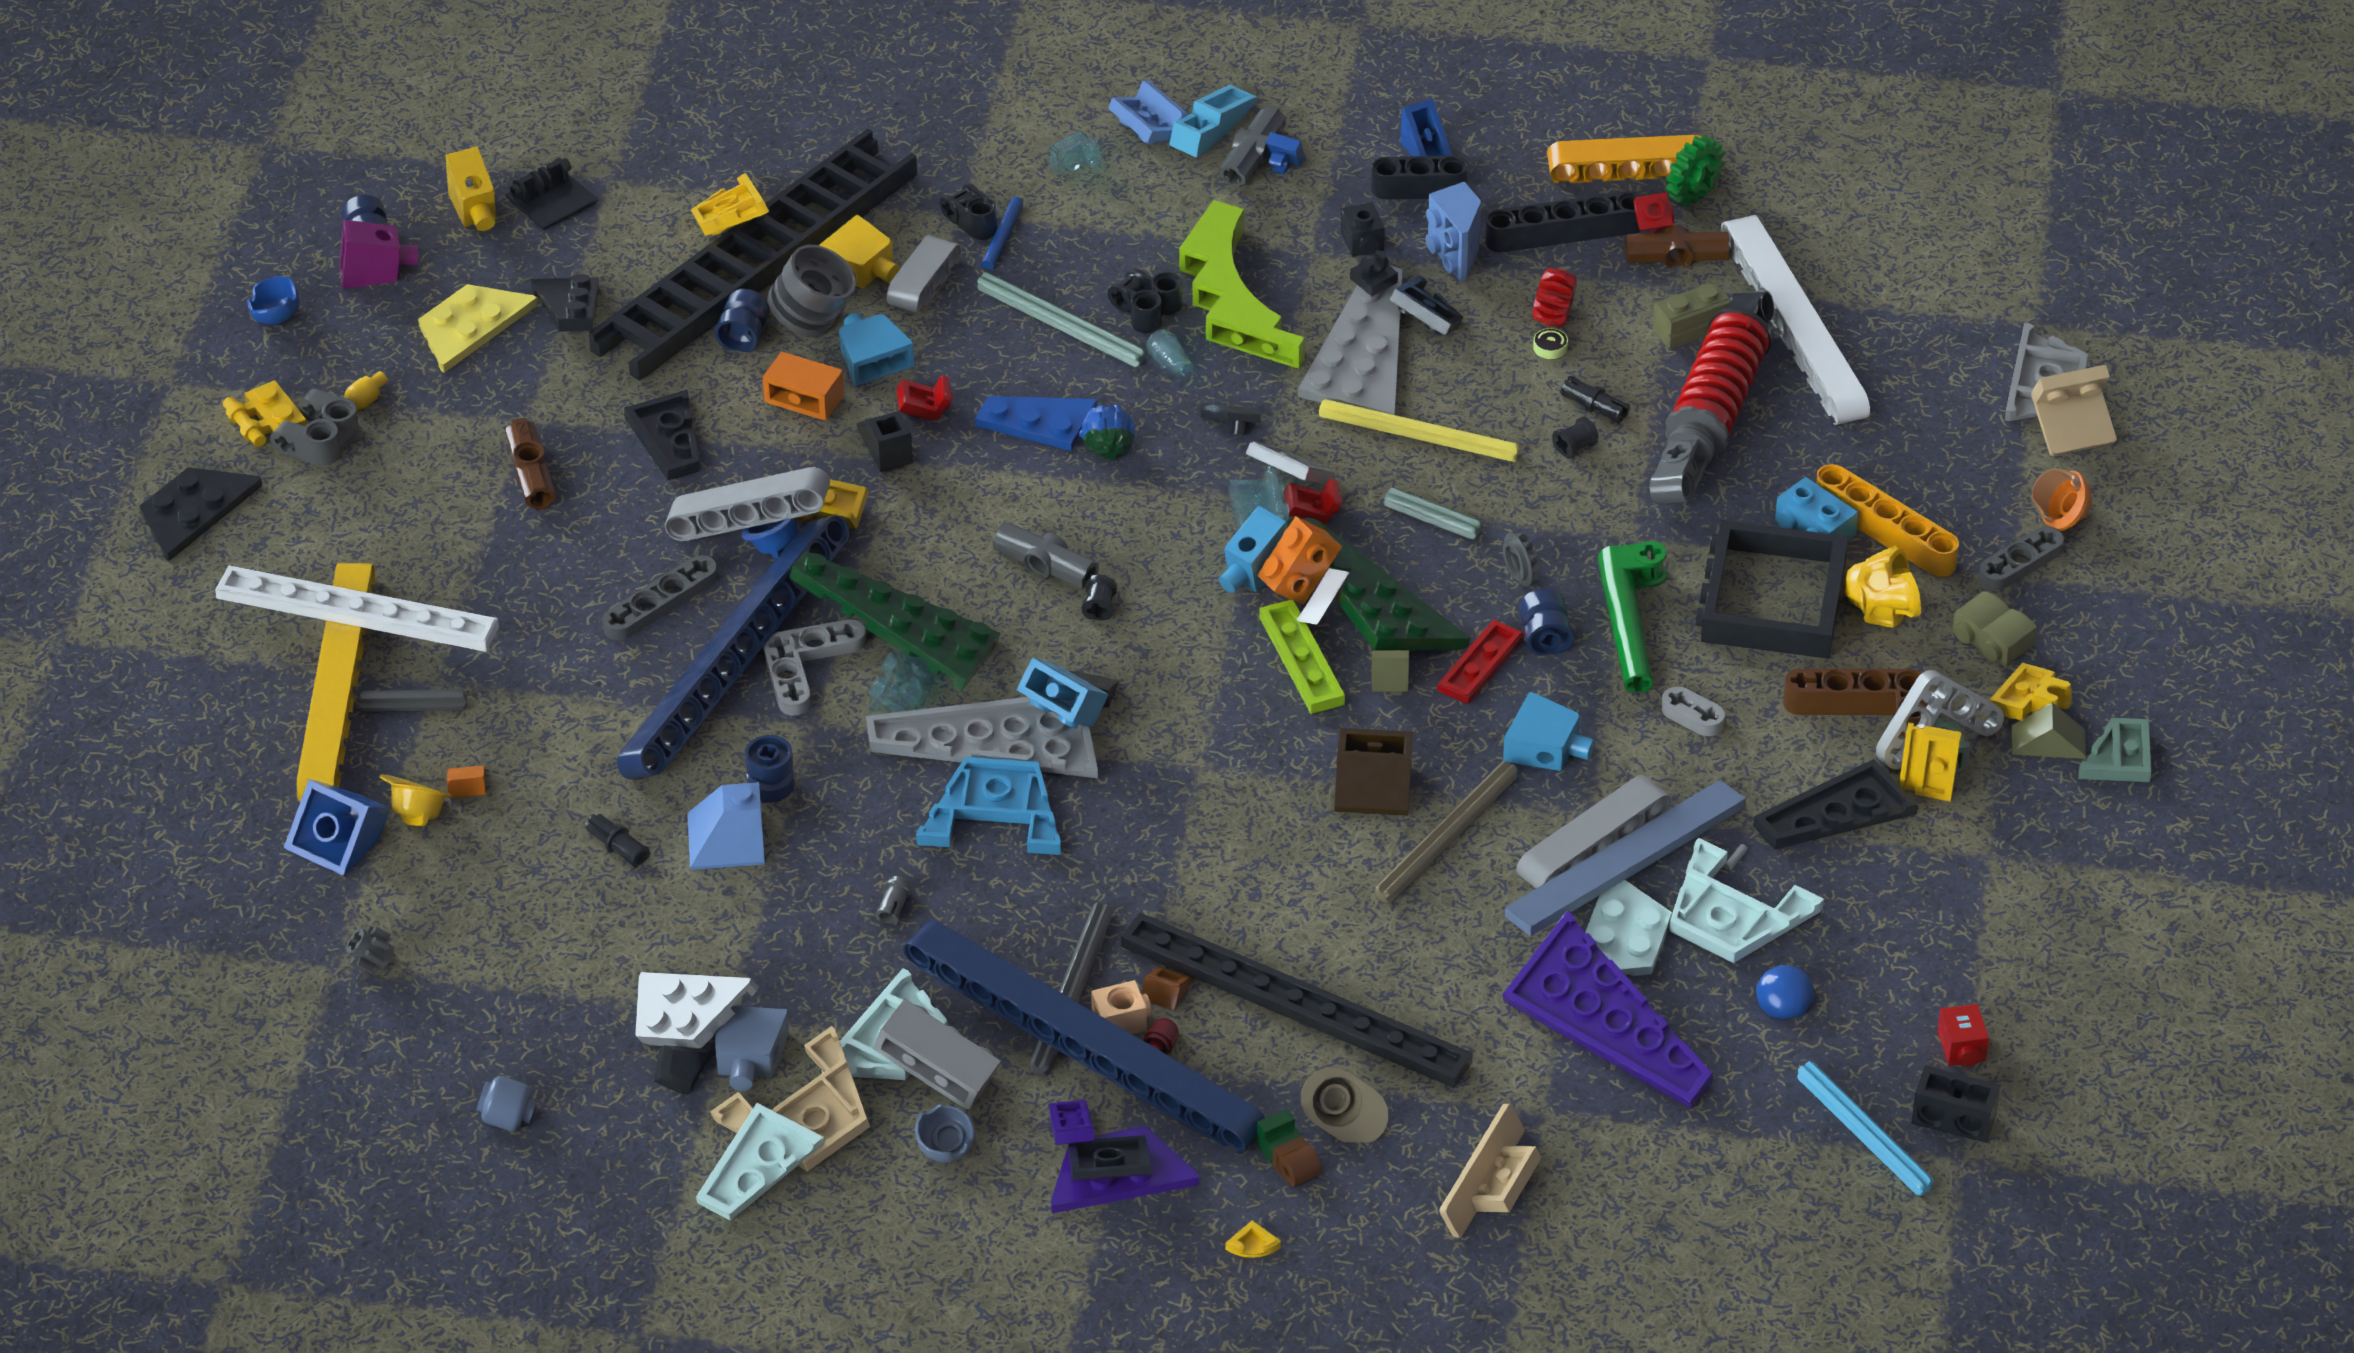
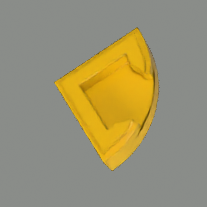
M1253 1220L1225 1243V1250L1235 1255L1249 1258L1266 1256L1281 1248V1240Z

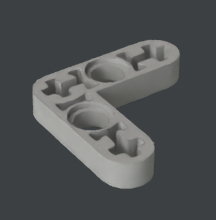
M850 619L773 633L763 646L764 658L778 707L783 713L791 716L805 713L811 706L810 690L801 662L861 650L866 644V629L863 623ZM846 634H852L854 638H848ZM831 636H834V641L836 642H831ZM811 640L824 642L819 647H809L806 645ZM775 647H782L785 651V657L779 659L778 650ZM784 671L796 673L794 677L789 679L778 676ZM795 689L798 701H792L789 698V690Z
M1928 670L1916 679L1880 738L1876 747V755L1889 768L1901 769L1905 738L1900 736L1901 732L1906 734L1908 718L1914 712L1920 711L1921 719L1915 727H1932L1939 714L1943 713L1984 736L1993 735L2001 728L2004 722V714L1997 705L1938 671ZM1932 684L1938 686L1935 692L1929 691ZM1960 695H1965L1966 703L1959 711H1953L1952 705L1954 700ZM1921 700L1928 703L1926 708L1919 704ZM1977 709L1986 715H1990L1987 721L1981 720L1974 715ZM1893 748L1899 749L1896 755L1890 753Z

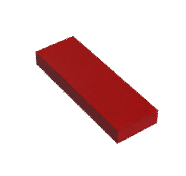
M1493 619L1438 683L1437 691L1469 705L1523 642L1524 633Z

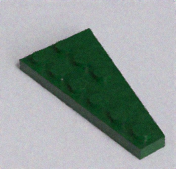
M805 551L795 562L790 573V579L819 598L833 599L842 605L840 612L849 618L857 615L867 622L865 627L867 630L905 655L911 657L919 656L928 662L927 669L935 675L943 672L954 679L952 686L961 692L993 651L1001 634L990 629L984 623L973 622L957 615L951 609L940 608L926 602L920 596L907 594L892 588L887 582L876 581L860 574L853 568L842 567L828 561L820 554Z

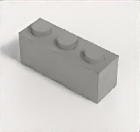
M905 998L881 1028L873 1050L953 1102L969 1110L993 1080L1001 1062L988 1049L977 1046L963 1037L957 1029L943 1024L931 1016L926 1009L919 1005H914Z

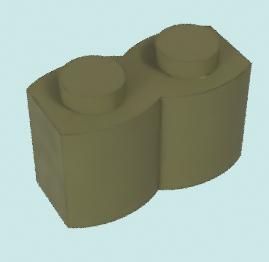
M1982 591L1954 612L1953 632L1958 640L1965 644L1971 643L1976 648H1980L1988 660L1997 661L2002 666H2008L2036 645L2037 626L2023 613L2009 609L2000 598L1989 592Z

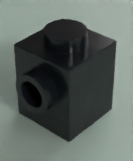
M1370 202L1341 208L1340 232L1352 257L1372 255L1377 250L1384 251L1385 227L1374 203Z

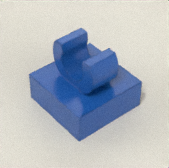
M1270 132L1265 143L1270 158L1269 164L1274 165L1271 171L1283 175L1288 169L1289 164L1300 167L1305 159L1301 141Z

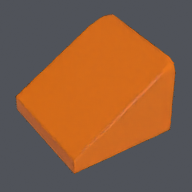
M484 765L448 769V793L452 794V797L449 798L486 795Z

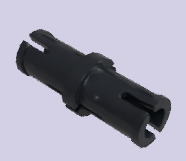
M1568 376V380H1565L1562 384L1560 392L1562 396L1585 406V410L1591 413L1595 411L1618 424L1623 420L1620 416L1625 418L1630 411V404L1605 393L1604 388L1599 386L1593 387L1573 376Z

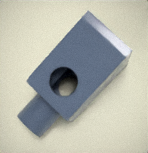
M731 1007L735 1014L715 1031L718 1075H730L729 1084L733 1089L738 1091L751 1089L754 1077L772 1078L789 1036L787 1009Z

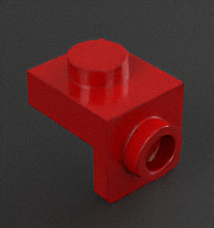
M1667 192L1640 196L1634 199L1633 202L1640 231L1651 230L1652 234H1659L1667 227L1673 226L1674 210L1672 204L1668 202Z
M941 375L934 388L902 379L897 387L898 408L900 412L912 417L916 416L930 421L938 420L943 411H947L950 408L953 400V392L949 386V377Z
M1331 478L1322 491L1291 482L1284 490L1286 511L1289 517L1313 518L1326 525L1332 515H1336L1341 507L1342 496L1339 494L1337 480Z

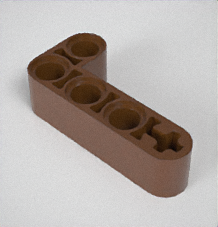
M1794 669L1785 677L1783 705L1788 712L1796 715H1893L1894 717L1922 672L1913 669ZM1922 700L1919 703L1925 708L1928 706V703ZM1920 711L1910 715L1907 727L1908 723H1914V727L1919 723L1921 719ZM1901 732L1900 736L1905 738L1906 734Z

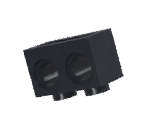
M1925 1065L1915 1092L1911 1124L1987 1143L1997 1115L2001 1085Z

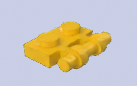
M275 380L245 392L246 403L244 404L231 396L223 401L227 417L232 423H237L240 426L241 435L248 442L251 441L256 447L263 446L266 443L264 435L272 434L283 421L294 422L302 426L307 425L306 418ZM257 415L260 421L251 419L250 417Z

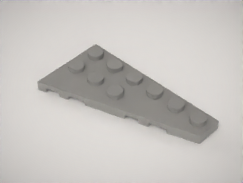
M1391 266L1398 272V283L1372 297L1358 285L1356 286L1298 388V397L1320 403L1327 399L1395 415L1400 310L1398 305L1389 299L1395 288L1402 285L1403 269Z
M1029 697L866 716L870 752L961 763L965 757L1035 761L1039 763L1041 772L1098 778V767L1089 726L1079 724L1077 729L1070 727L1057 719L1059 716L1057 713L1051 710L1046 712L1030 704L1031 698Z

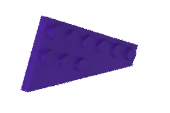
M1568 910L1502 994L1505 1003L1690 1109L1694 1107L1713 1082L1712 1072L1689 1046L1675 1035L1669 1028L1666 1020L1652 1009L1643 994L1613 960L1607 958L1597 946L1596 941L1589 933L1586 934Z

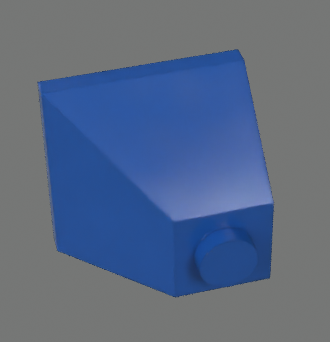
M309 779L284 849L345 876L379 840L391 808L363 795Z

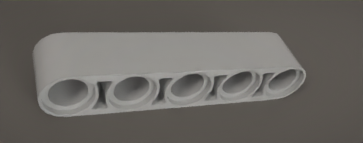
M808 467L681 495L673 501L665 523V530L674 540L689 541L814 514L820 511L824 504L830 486V478L822 469Z
M1638 775L1528 850L1518 862L1516 872L1537 889L1650 822L1660 813L1663 814L1668 811L1672 803V796L1644 775Z

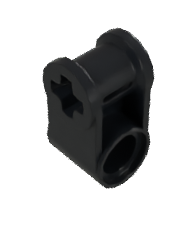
M967 183L962 187L961 191L952 196L944 195L940 198L939 204L943 215L953 224H957L971 237L987 240L995 235L997 230L995 202L980 192L974 184Z

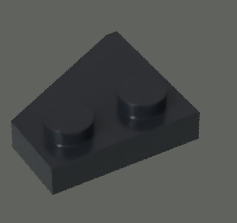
M1418 276L1395 288L1389 300L1398 305V309L1405 315L1417 317L1426 323L1425 325L1430 331L1446 336L1460 326L1464 317L1455 308L1450 306L1440 293H1435L1432 297L1424 289L1428 281L1422 276Z

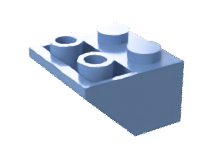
M1465 182L1429 194V209L1426 211L1428 234L1425 238L1429 251L1432 254L1437 253L1442 259L1445 270L1448 273H1453L1460 282L1467 280L1479 252L1481 200Z

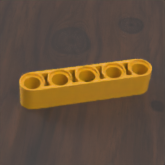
M1678 135L1559 141L1552 144L1547 150L1550 176L1556 184L1559 181L1578 183L1592 182L1595 179H1603V181L1625 180V178H1636V180L1658 179L1659 176H1668L1672 169L1669 166L1672 163H1676V154L1684 148L1686 142L1692 145L1695 136L1700 139L1702 136Z
M1825 465L1817 471V485L1858 511V530L1887 548L1896 546L1903 549L1907 560L1934 576L1945 577L1955 572L1959 541L1952 533L1839 465Z

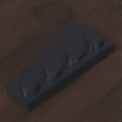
M1873 759L1754 816L1753 827L1774 849L1916 815L1918 804Z

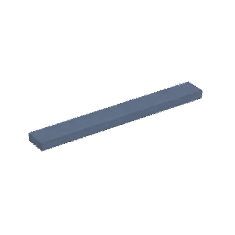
M1719 780L1506 906L1505 918L1529 936H1532L1562 918L1567 910L1569 912L1574 911L1743 810L1746 798Z

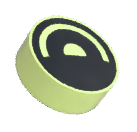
M1546 328L1535 334L1533 349L1538 356L1545 359H1556L1562 357L1567 352L1568 338L1561 330Z

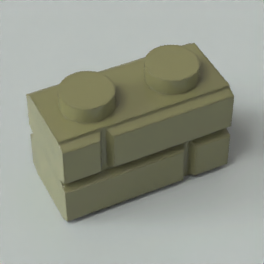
M1715 282L1702 284L1698 288L1681 294L1671 295L1667 299L1654 303L1653 315L1655 318H1653V331L1669 350L1707 336L1708 326L1714 314L1728 308L1730 300Z

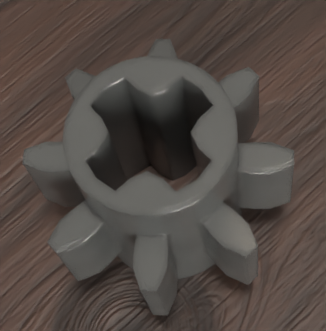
M368 925L366 930L362 928L357 929L351 935L346 947L347 953L353 956L349 964L362 972L373 973L374 968L377 970L384 969L394 953L393 945L387 943L391 934L377 926L372 927Z

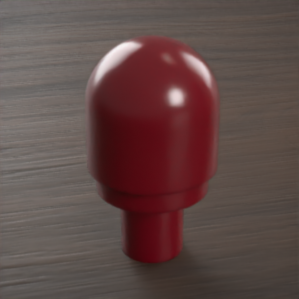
M1168 1018L1157 1019L1146 1032L1144 1042L1161 1052L1166 1047L1163 1053L1167 1055L1178 1040V1027L1175 1022Z

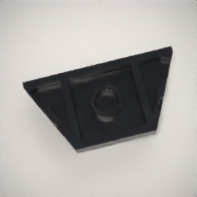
M188 467L139 506L140 513L145 523L149 526L155 542L157 541L165 560L170 561L262 487V480L255 475Z

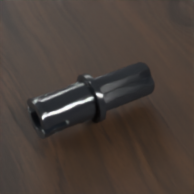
M599 813L589 816L588 822L585 825L586 830L604 843L608 852L612 853L615 851L635 868L649 858V848L630 836L629 830L626 827H618Z

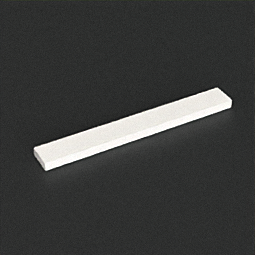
M228 566L215 589L217 599L484 652H487L499 628L498 618L234 566Z

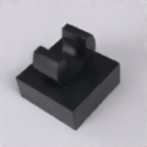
M1377 250L1375 256L1370 259L1362 258L1360 264L1350 269V279L1372 297L1398 283V272L1388 265V258Z

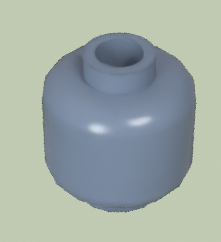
M497 1076L493 1079L492 1083L485 1082L476 1110L482 1112L481 1117L486 1124L508 1131H515L520 1127L522 1121L530 1122L536 1101L529 1099L531 1094L529 1085L504 1076Z

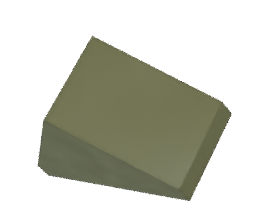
M1371 650L1372 692L1408 691L1409 650Z
M2051 702L2024 718L2023 721L2020 720L2012 725V755L2086 759L2085 729Z

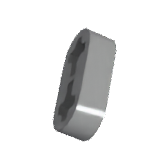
M1672 687L1663 693L1662 712L1669 719L1703 736H1714L1723 730L1725 712L1718 704L1683 687Z

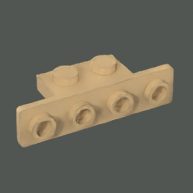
M1503 1104L1440 1207V1214L1454 1237L1461 1238L1476 1212H1510L1542 1158L1536 1146H1516L1525 1130L1512 1104Z

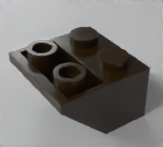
M1352 728L1339 729L1334 812L1408 816L1413 732Z

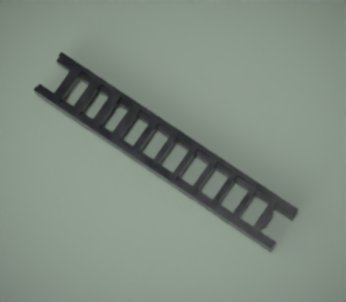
M867 128L765 204L769 210L768 213L733 226L603 321L593 331H590L591 352L602 357L623 340L631 341L644 349L643 352L628 362L630 375L640 381L716 325L721 314L724 312V307L731 293L739 289H749L759 293L774 282L783 272L784 266L798 247L808 244L820 245L854 216L859 215L863 218L873 207L917 175L916 155L911 153L893 167L888 166L874 158L879 153L878 140L873 138V131ZM859 168L877 179L868 184L850 173ZM837 185L854 196L846 201L828 190ZM813 201L831 211V213L823 218L807 209L806 206ZM791 218L808 228V230L800 235L782 223ZM768 235L785 245V247L777 252L759 242V240ZM744 252L762 262V264L754 269L736 257ZM722 269L738 278L739 281L731 285L714 275V273ZM695 287H699L716 298L707 302L690 291ZM675 304L692 315L684 320L667 310V308ZM650 321L668 333L661 338L643 326Z

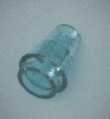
M1161 329L1150 336L1146 343L1149 357L1177 378L1192 371L1193 364L1190 362L1175 333Z

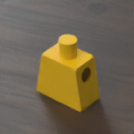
M478 146L447 154L448 195L464 227L475 224L479 231L490 230L495 225L496 219L495 192ZM468 178H471L473 186H466L465 182Z
M859 215L854 216L819 245L836 252L846 260L853 269L856 278L855 286L865 288L877 277L891 283L900 270L899 265L894 263L893 243L890 238Z

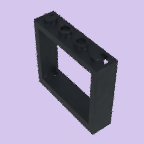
M1721 520L1719 534H1712L1709 555H1714V559L1707 558L1705 579L1710 581L1709 583H1702L1700 604H1705V607H1698L1695 626H1702L1701 642L1829 659L1846 563L1848 536ZM1728 549L1830 562L1819 626L1716 613Z

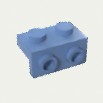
M1142 81L1136 97H1112L1108 107L1119 118L1120 123L1130 127L1138 134L1140 140L1148 144L1170 142L1174 121L1187 115L1186 111L1150 81Z

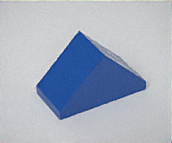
M1433 98L1401 109V143L1411 156L1452 155Z

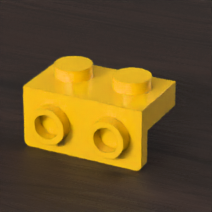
M830 479V486L820 511L814 514L795 517L796 521L805 524L811 520L839 515L846 521L848 528L857 529L869 491L864 486Z

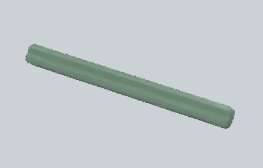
M988 272L983 273L977 280L979 291L1133 367L1141 366L1146 360V351L1143 348Z

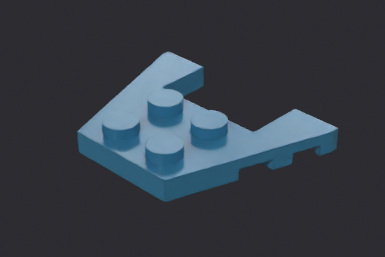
M965 757L945 787L944 796L938 804H934L929 812V819L924 826L921 825L916 834L917 845L950 847L955 819L1030 824L1027 853L1061 855L1060 836L1057 834L1055 819L1049 806L1048 794L1040 766L1035 761Z

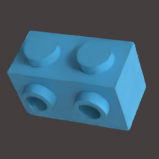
M1805 477L1777 497L1775 521L1778 522L1781 528L1848 536L1849 541L1856 535L1858 511Z
M1033 657L1017 688V691L1031 698L1030 704L1043 711L1049 712L1051 710L1059 715L1057 719L1060 722L1076 729L1079 724L1094 726L1109 695L1056 663Z

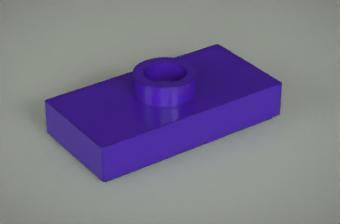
M1077 1100L1048 1104L1055 1145L1094 1141V1129L1087 1101Z

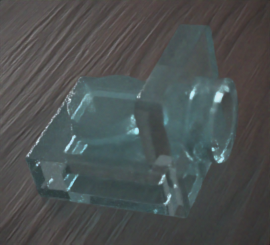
M1080 130L1050 146V170L1059 176L1068 170H1076L1084 162L1095 172L1101 170V146L1096 140L1091 139Z

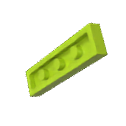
M1291 599L1259 608V618L1310 714L1344 706L1345 694L1306 622L1297 621L1301 613L1294 600Z

